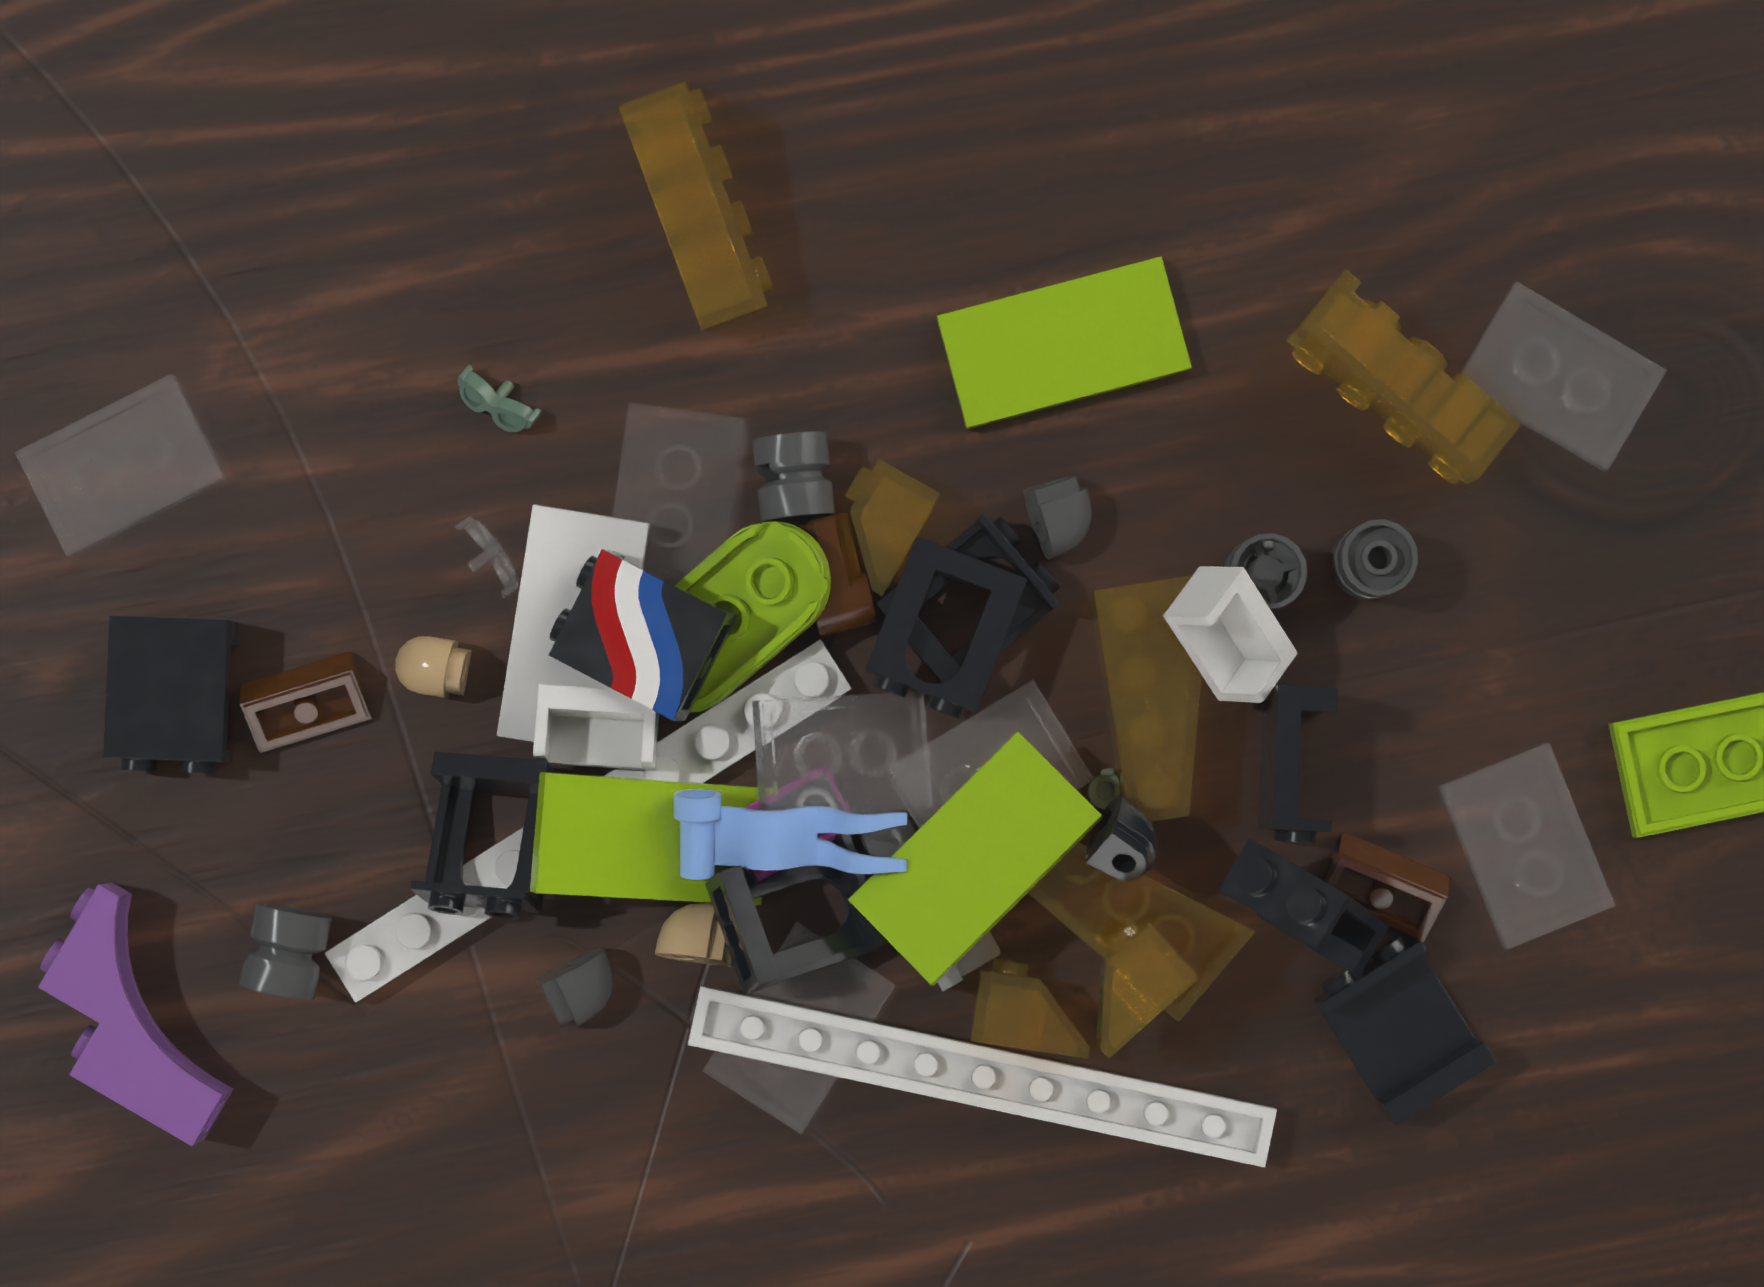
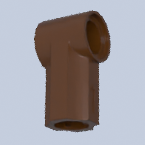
M848 514L829 515L800 523L799 527L811 535L822 548L831 573L830 595L823 612L817 619L820 637L877 624L866 572L861 573Z

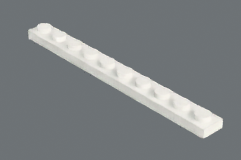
M820 639L657 742L655 771L616 768L605 776L704 783L847 693L852 688ZM523 828L464 864V884L507 889L516 873ZM415 895L325 952V955L356 1003L491 917L484 913V908L464 907L463 914L461 915L434 912L428 909L426 901Z
M700 985L688 1039V1045L1260 1167H1265L1277 1113V1109L1265 1105Z

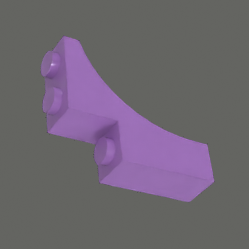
M112 882L98 884L95 891L87 888L71 912L70 918L75 920L76 923L65 941L61 939L56 940L45 955L40 969L46 972L38 986L41 990L99 1023L97 1028L89 1025L75 1044L71 1056L78 1060L69 1075L185 1143L194 1146L206 1138L234 1089L214 1078L184 1056L163 1034L149 1013L137 987L129 957L127 933L132 894Z

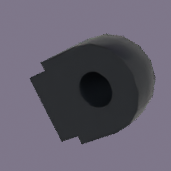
M1118 795L1108 804L1101 814L1103 818L1095 825L1089 839L1085 858H1087V864L1121 881H1131L1138 879L1152 869L1157 855V835L1152 822L1146 814L1132 802Z

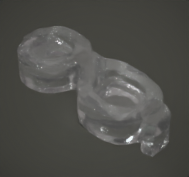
M469 516L454 526L459 531L465 529L484 550L482 554L467 563L473 573L491 562L505 587L501 591L503 598L520 588L519 577L511 559L496 537L481 522Z

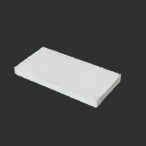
M533 504L496 736L534 742L538 684L610 688L549 656L555 643L549 638L550 632L560 613L565 608L572 609L581 591L580 588L576 587L577 578L589 557L592 555L598 557L601 549L615 551L625 556L624 560L643 569L650 523Z

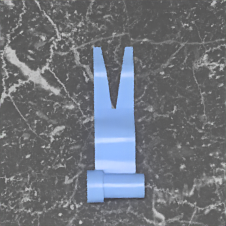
M688 789L677 791L673 794L674 819L680 821V877L692 880L710 879L715 876V865H741L742 868L764 871L818 865L855 874L907 872V859L863 855L848 851L830 841L818 838V833L862 834L907 825V812L857 814L823 806H803L784 810L763 811L721 806V793L714 790Z

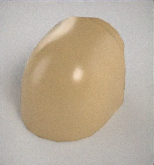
M417 636L408 640L399 649L395 659V672L399 681L408 690L418 694L446 699L449 698V693L464 696L472 650L458 648L459 642L455 640L432 636Z
M712 903L688 904L674 911L662 925L657 939L655 955L678 961L731 967V956Z

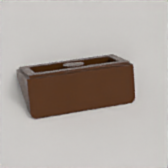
M345 652L251 681L240 687V707L260 753L372 719L357 665L351 652Z
M1345 832L1341 834L1322 878L1324 882L1349 895L1388 925L1390 929L1422 942L1425 941L1448 898L1449 877L1446 874Z

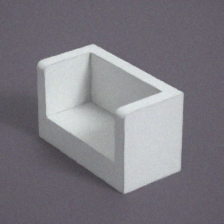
M1199 566L1163 615L1218 701L1263 702L1298 653L1244 567Z
M538 684L533 756L535 760H547L552 765L655 771L659 713L611 688Z

